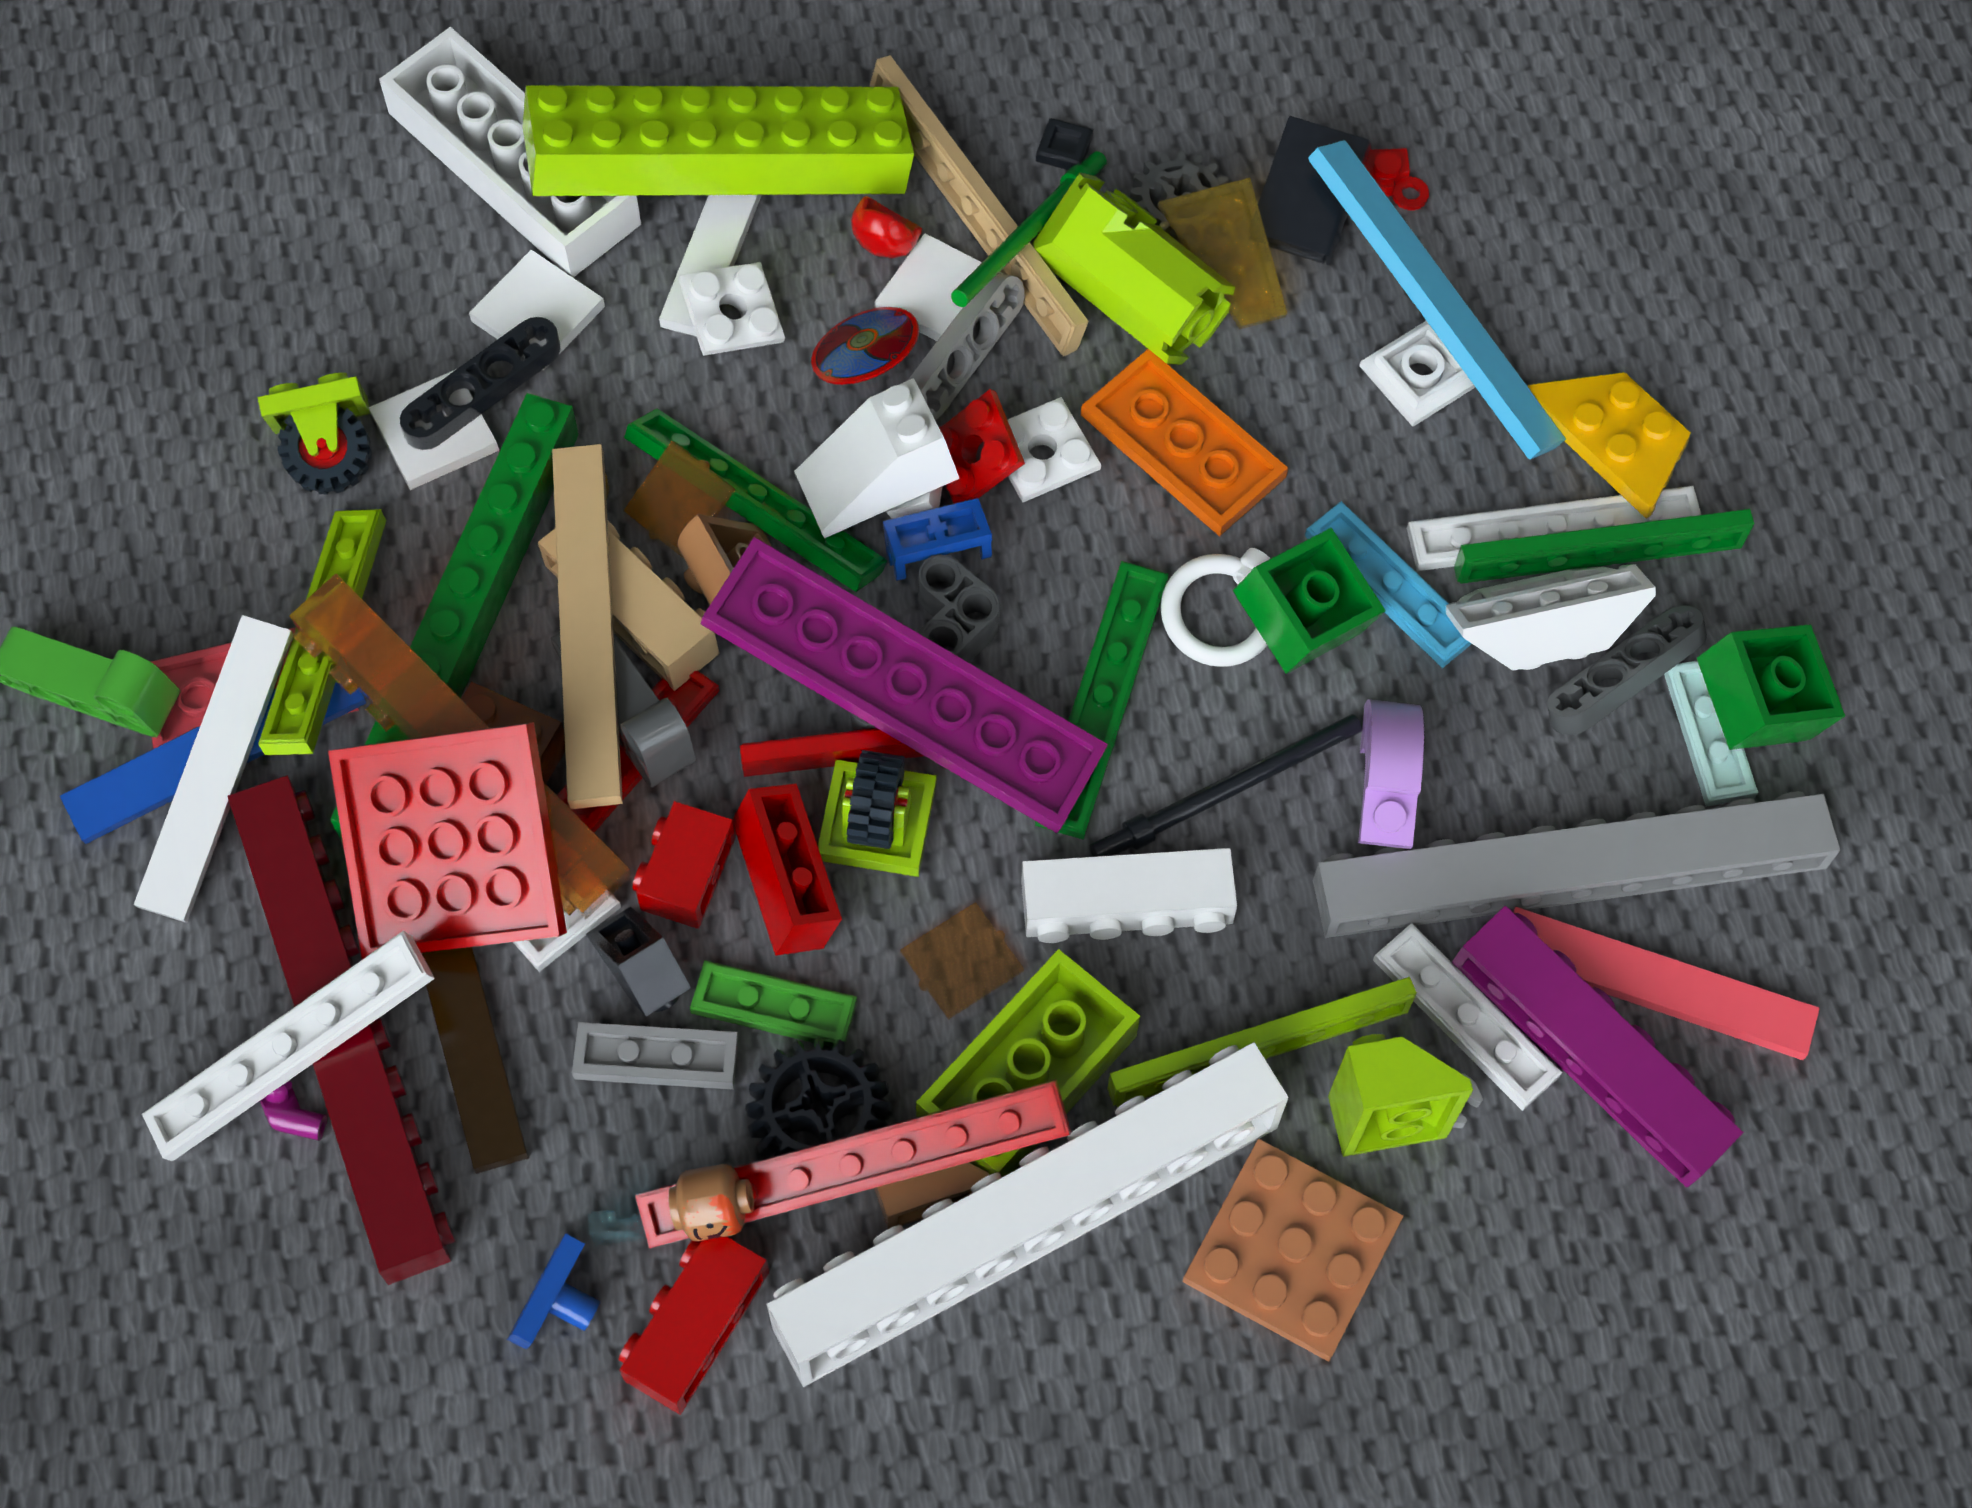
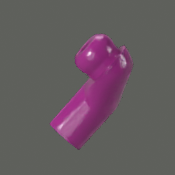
M291 1080L260 1100L269 1125L273 1129L317 1141L322 1139L327 1124V1115L301 1109L292 1089Z

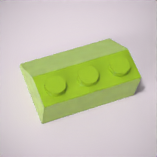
M1371 1034L1354 1040L1353 1045L1347 1047L1328 1094L1343 1157L1448 1137L1473 1091L1471 1080L1404 1037L1385 1039L1383 1034Z

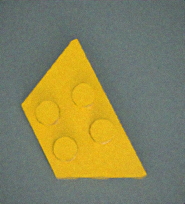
M1625 372L1528 385L1527 387L1566 438L1564 442L1646 519L1650 517L1655 510L1664 487L1666 488L1673 474L1677 461L1680 460L1688 444L1691 432Z

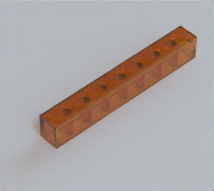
M336 573L289 615L295 626L299 629L293 635V638L314 659L322 653L335 666L328 673L349 695L358 689L371 702L365 710L386 732L394 725L407 739L489 728ZM544 783L563 911L570 916L577 910L587 919L631 877L629 868Z

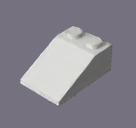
M914 378L869 397L794 471L824 538L960 479L945 439Z

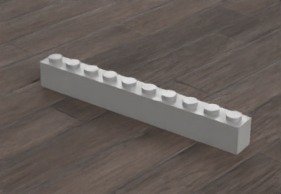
M1796 791L1783 794L1773 801L1756 803L1754 799L1744 798L1730 802L1722 808L1706 810L1705 806L1693 805L1682 808L1671 815L1656 816L1653 812H1642L1628 817L1625 821L1606 823L1604 819H1591L1579 823L1575 828L1556 830L1554 826H1540L1527 831L1524 835L1506 837L1504 833L1495 832L1482 835L1473 842L1455 844L1454 840L1443 839L1429 843L1425 848L1405 851L1404 848L1387 847L1377 851L1374 855L1354 858L1353 854L1341 853L1332 855L1323 862L1318 863L1313 884L1324 936L1329 938L1408 927L1411 923L1416 926L1495 915L1505 905L1512 912L1515 906L1531 910L1827 869L1840 852V847L1824 794L1805 796L1803 792Z

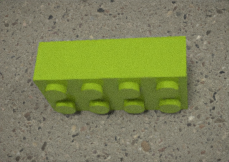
M1058 949L916 1102V1117L1055 1079L1057 1080L1067 1114L1136 1038L1140 1015ZM1039 1144L969 1163L987 1171L989 1175L1000 1173L1001 1177H1004L1015 1171L1020 1166L1019 1162L1033 1152Z

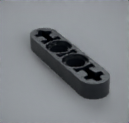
M532 317L522 321L409 403L400 415V426L407 443L420 450L432 449L440 445L552 363L558 357L561 350L558 331L554 323L542 317ZM533 337L539 341L546 339V344L543 346L536 342L530 344L529 340ZM524 354L525 360L521 361L520 357ZM497 361H507L513 365L512 371L504 377H492L487 373L488 367ZM466 388L475 392L474 399L466 405L459 406L449 402L450 395L458 389ZM441 405L448 417H444L442 410L438 412L436 406ZM419 420L426 424L431 422L432 427L428 430L421 426L416 428L415 423Z

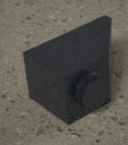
M632 907L627 908L586 934L631 1002L645 1016L670 1008L678 1001L681 994L691 989L663 936Z

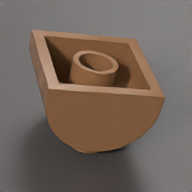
M697 514L685 526L678 539L679 551L689 567L684 572V578L694 591L704 594L709 605L754 537L771 547L772 545L764 531L754 524Z

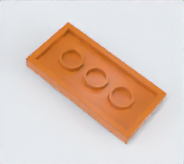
M1149 349L1081 405V416L1219 537L1287 477L1288 467Z

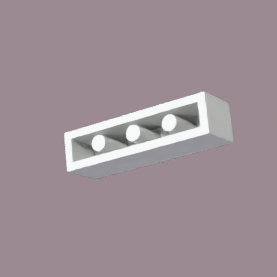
M1230 848L1022 861L1021 883L1026 937H1038V940L1044 943L1062 942L1067 940L1069 935L1090 933V936L1094 939L1106 940L1120 936L1121 931L1142 930V933L1147 936H1162L1171 933L1174 928L1194 927L1197 932L1212 933L1224 929L1226 924H1233L1237 899Z

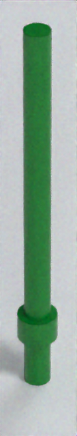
M1094 151L1081 165L1072 166L1061 177L1060 185L951 293L952 301L959 307H965L1042 230L1078 174L1084 173L1096 176L1106 166L1107 159L1105 155L1099 151Z

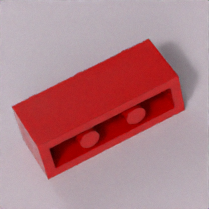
M797 783L748 789L732 820L775 956L824 949L841 922L842 917Z
M727 1236L690 1242L679 1263V1266L683 1268L681 1274L672 1287L665 1284L660 1289L649 1309V1313L653 1315L651 1321L642 1334L634 1332L630 1336L619 1356V1361L623 1363L619 1371L626 1383L679 1415L684 1411L769 1274L766 1259Z

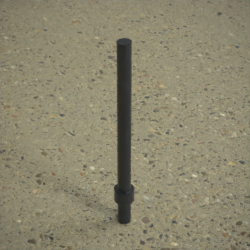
M1351 714L1147 817L1141 813L1123 822L1122 829L1090 844L1091 854L1093 857L1114 856L1131 847L1138 850L1154 842L1156 834L1362 732L1360 721L1354 714Z

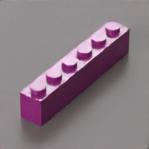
M1505 905L1462 946L1452 963L1646 1151L1688 1188L1744 1133L1735 1125L1734 1116L1721 1103L1710 1101L1695 1086L1692 1075L1684 1067L1674 1062L1670 1063L1655 1048L1654 1040L1644 1029L1637 1025H1630L1616 1011L1613 1000L1604 991L1588 985L1576 973L1577 970L1574 963L1564 953L1552 950L1537 936V930L1529 919L1522 914L1513 913Z

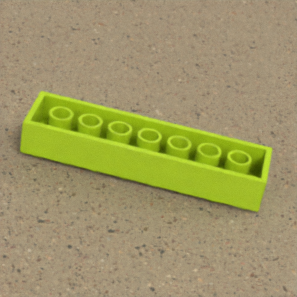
M526 85L523 134L532 196L905 194L914 157V150L898 87Z

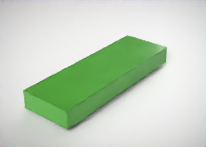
M704 960L690 1006L691 1014L812 1043L819 1036L823 1038L824 1046L833 1047L834 1043L839 1039L846 1044L857 1005V996Z

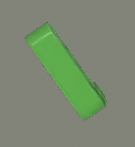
M18 627L10 628L0 647V683L150 737H158L181 693V690L156 665L128 651L118 650L112 660Z

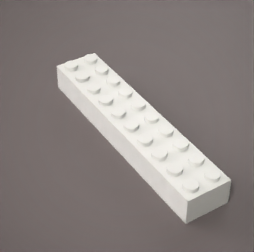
M1255 1042L1240 1050L1237 1045L1221 1050L1209 1060V1067L1192 1075L1190 1070L1176 1074L1162 1085L1164 1091L1147 1100L1140 1095L1126 1101L1115 1110L1116 1116L1099 1126L1095 1121L1081 1125L1067 1136L1069 1142L1052 1151L1048 1147H1042L1031 1152L1019 1162L1021 1168L1004 1177H1001L1000 1173H993L984 1177L971 1187L972 1194L954 1204L951 1199H945L934 1204L922 1214L924 1220L905 1230L902 1225L887 1229L873 1240L874 1247L857 1256L853 1252H846L835 1257L823 1267L825 1273L806 1283L802 1278H799L780 1287L773 1294L775 1300L767 1303L772 1329L802 1386L809 1385L1247 1146L1258 1138L1276 1130L1289 1097Z

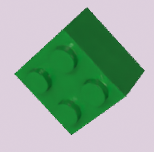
M1332 527L1257 565L1233 590L1286 674L1360 635L1386 611Z
M1811 624L1730 632L1696 658L1729 750L1811 740L1845 717Z

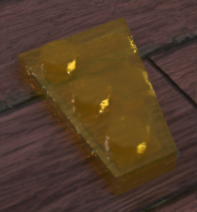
M1250 178L1159 201L1158 208L1185 248L1235 286L1234 294H1225L1224 298L1231 303L1229 314L1239 329L1287 316V309Z

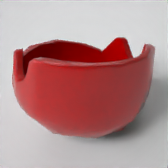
M868 196L860 200L851 218L852 231L856 240L862 248L874 256L890 259L906 256L915 247L922 233V228L919 225L905 219Z

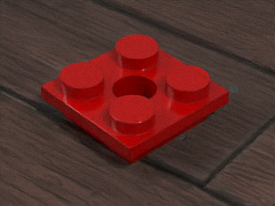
M989 389L979 398L970 402L966 408L939 427L960 478L946 484L953 504L980 498L1025 464L998 395L992 389ZM984 442V446L981 451V458L977 461V449L980 446V444Z

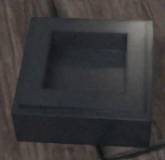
M1049 118L1036 153V162L1069 170L1074 165H1081L1085 160L1092 141L1093 129Z

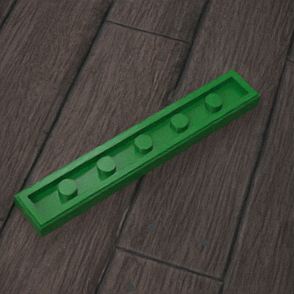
M658 408L628 424L624 436L626 440L853 591H859L884 571L887 563L884 557L843 530L824 538L811 509Z
M1745 509L1466 544L1460 547L1454 570L1457 582L1463 584L1558 572L1568 569L1590 568L1741 549L1754 526V520L1751 510Z
M1124 561L1120 563L1068 720L1070 723L1105 742L1108 746L1058 833L1082 840L1085 838L1162 600L1163 591L1168 581L1169 574ZM1035 821V826L1048 829L1047 827Z

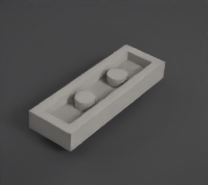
M578 1022L572 1075L574 1080L734 1090L739 1036L738 1032Z

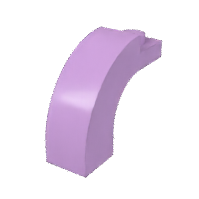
M1368 699L1364 705L1360 753H1365V779L1358 843L1411 849L1413 847L1418 794L1421 792L1423 770L1424 719L1422 707L1414 704Z

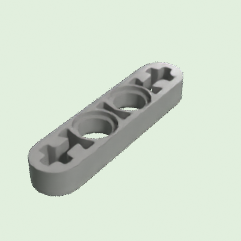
M998 273L960 310L908 379H915L935 420L945 412L1022 308L1025 290L1022 281L1018 277ZM979 318V335L974 340L973 327L974 323ZM953 352L955 362L952 372L948 375L947 362L950 354Z

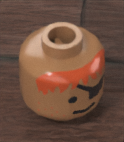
M729 1164L686 1170L679 1175L676 1186L669 1189V1209L674 1228L677 1231L683 1230L692 1241H702L740 1233L745 1222V1213L754 1211V1196L749 1179L740 1180L737 1172Z

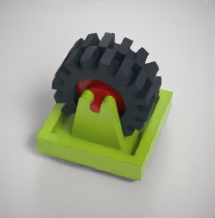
M332 373L319 377L317 385L299 388L297 383L280 384L269 388V395L257 397L261 416L275 434L279 433L278 438L281 440V445L278 446V454L282 459V465L296 483L298 482L304 489L310 492L314 490L319 494L328 495L330 491L340 493L345 491L344 488L351 484L353 487L359 483L357 478L361 473L366 474L369 468L367 462L372 456V450L369 445L371 442L361 421L356 417L370 414L367 395L356 376L348 378L347 373Z
M862 750L859 763L836 760L818 843V849L823 862L919 877L937 785V776L905 771L904 756Z

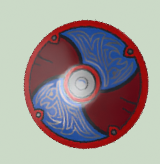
M880 307L857 313L838 323L820 339L811 357L813 371L821 380L839 385L854 384L875 378L896 366L911 352L919 336V324L913 314L896 307Z

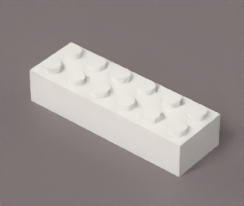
M449 27L379 79L389 114L550 261L574 278L641 225L637 195L532 196L523 134L525 92L453 28Z

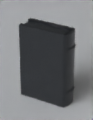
M1289 115L1248 230L1250 234L1248 241L1322 264L1326 260V265H1329L1337 243L1341 241V232L1348 213L1309 162L1308 157L1317 147L1345 140L1365 166L1371 149L1369 140Z

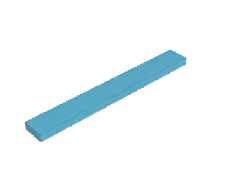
M1343 140L1317 147L1308 157L1309 162L1526 457L1531 460L1557 448L1566 440L1564 435L1348 143Z

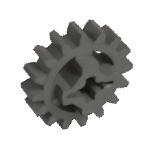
M1184 151L1178 152L1177 160H1170L1165 153H1161L1159 165H1155L1147 160L1144 163L1143 174L1135 173L1130 198L1153 215L1157 220L1155 225L1161 226L1166 233L1175 238L1180 244L1183 245L1184 238H1191L1196 246L1200 245L1203 232L1211 237H1215L1218 224L1225 225L1227 222L1232 192L1227 191L1229 179L1227 176L1217 177L1218 165L1216 163L1204 167L1202 165L1203 155L1198 154L1194 157L1193 161L1186 160Z

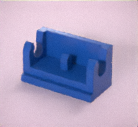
M978 498L883 521L886 555L890 566H894L896 581L906 579L905 564L925 560L934 555H946L980 546L981 560L992 557V533Z

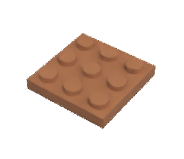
M1258 1138L1182 1282L1329 1362L1403 1215Z

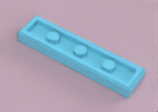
M1342 501L1306 529L1305 537L1310 539L1332 527L1386 610L1384 613L1439 666L1444 668L1472 644L1462 637L1446 615V605L1449 603Z

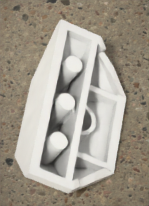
M1636 564L1622 565L1619 569L1606 567L1568 569L1477 589L1461 597L1458 602L1446 605V615L1464 639L1511 670H1530L1538 668L1545 663L1567 658L1581 659L1590 653L1608 650L1655 597L1656 587Z

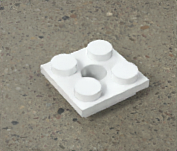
M761 262L680 274L679 282L703 356L784 342V332ZM723 304L734 306L740 312L741 318L730 319L722 314L719 306Z
M1427 321L1360 362V368L1412 427L1475 388ZM1416 363L1425 364L1431 368L1433 373L1420 375L1415 373L1410 366Z
M1062 397L1007 419L1025 462L1024 465L1008 476L1022 502H1026L1101 470V463ZM1045 445L1053 449L1055 454L1049 459L1041 460L1033 457L1029 451L1035 446Z

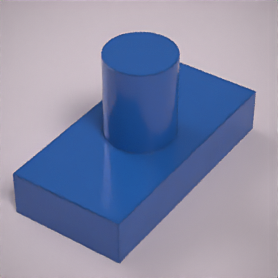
M565 1233L509 1334L508 1341L528 1349L548 1313L583 1331L587 1329L600 1301L565 1283L585 1243Z

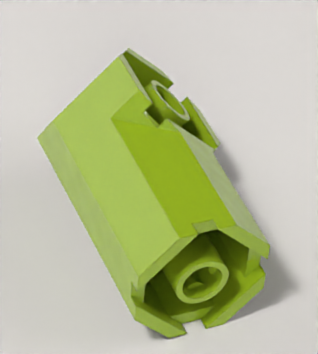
M1079 173L1032 243V246L1052 272L1165 363L1181 365L1190 358L1183 351L1192 343L1199 348L1202 347L1212 337L1226 317L1231 303L1224 296L1225 294L1233 295L1235 286L1166 233L1161 226L1155 225L1157 222L1155 217L1126 194L1116 188L1113 192L1106 191L1104 193L1100 190L1105 183L1104 181L1093 175Z

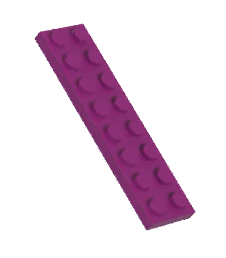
M755 537L704 613L700 623L712 632L1055 833H1058L1108 746L1105 742Z

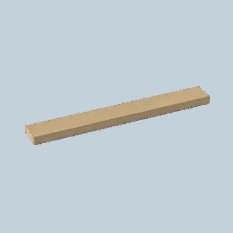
M891 55L877 59L869 87L899 88L915 157L989 256L1018 227ZM1029 242L1000 272L1016 276L1022 281L1025 290L1024 305L1064 357L1078 350L1089 321Z
M602 444L552 449L567 800L570 809L623 804L604 452Z

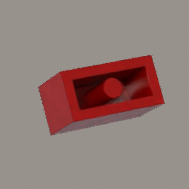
M674 801L668 817L661 816L656 823L651 842L655 848L649 863L642 861L634 877L633 891L637 894L641 911L699 929L736 839L733 820Z

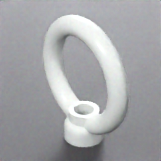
M1249 548L1241 558L1227 554H1208L1194 558L1176 570L1167 582L1161 600L1162 621L1169 638L1175 646L1191 659L1202 664L1217 667L1242 664L1260 654L1267 647V644L1257 628L1254 629L1253 633L1246 640L1233 646L1217 647L1198 640L1190 633L1183 622L1181 601L1188 586L1202 576L1226 574L1233 576L1234 581L1239 584L1254 567L1271 558L1256 548Z

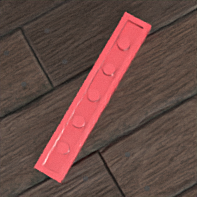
M1515 906L1513 913L1522 914L1529 919L1537 930V936L1552 950L1564 953L1574 963L1577 970L1576 973L1591 987L1599 988L1607 995L1800 1060H1804L1808 1055L1819 1007Z

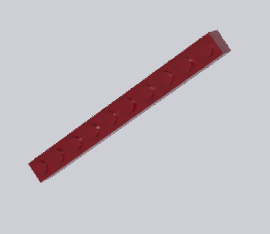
M286 775L228 795L227 797L295 1007L354 966L351 957L360 954V950L350 924L343 927L340 925L336 911L344 909L345 905L336 880L326 881L321 866L329 864L330 859L321 835L311 836L307 821L315 819V814L306 790L296 792L290 778ZM379 1017L313 1063V1067L378 1271L385 1282L390 1285L451 1262L446 1245L454 1243L455 1237L446 1212L435 1213L430 1195L438 1193L439 1189L429 1162L419 1165L414 1146L423 1143L413 1113L403 1116L398 1098L407 1095L397 1065L387 1068L382 1050L390 1048L391 1044L383 1021Z

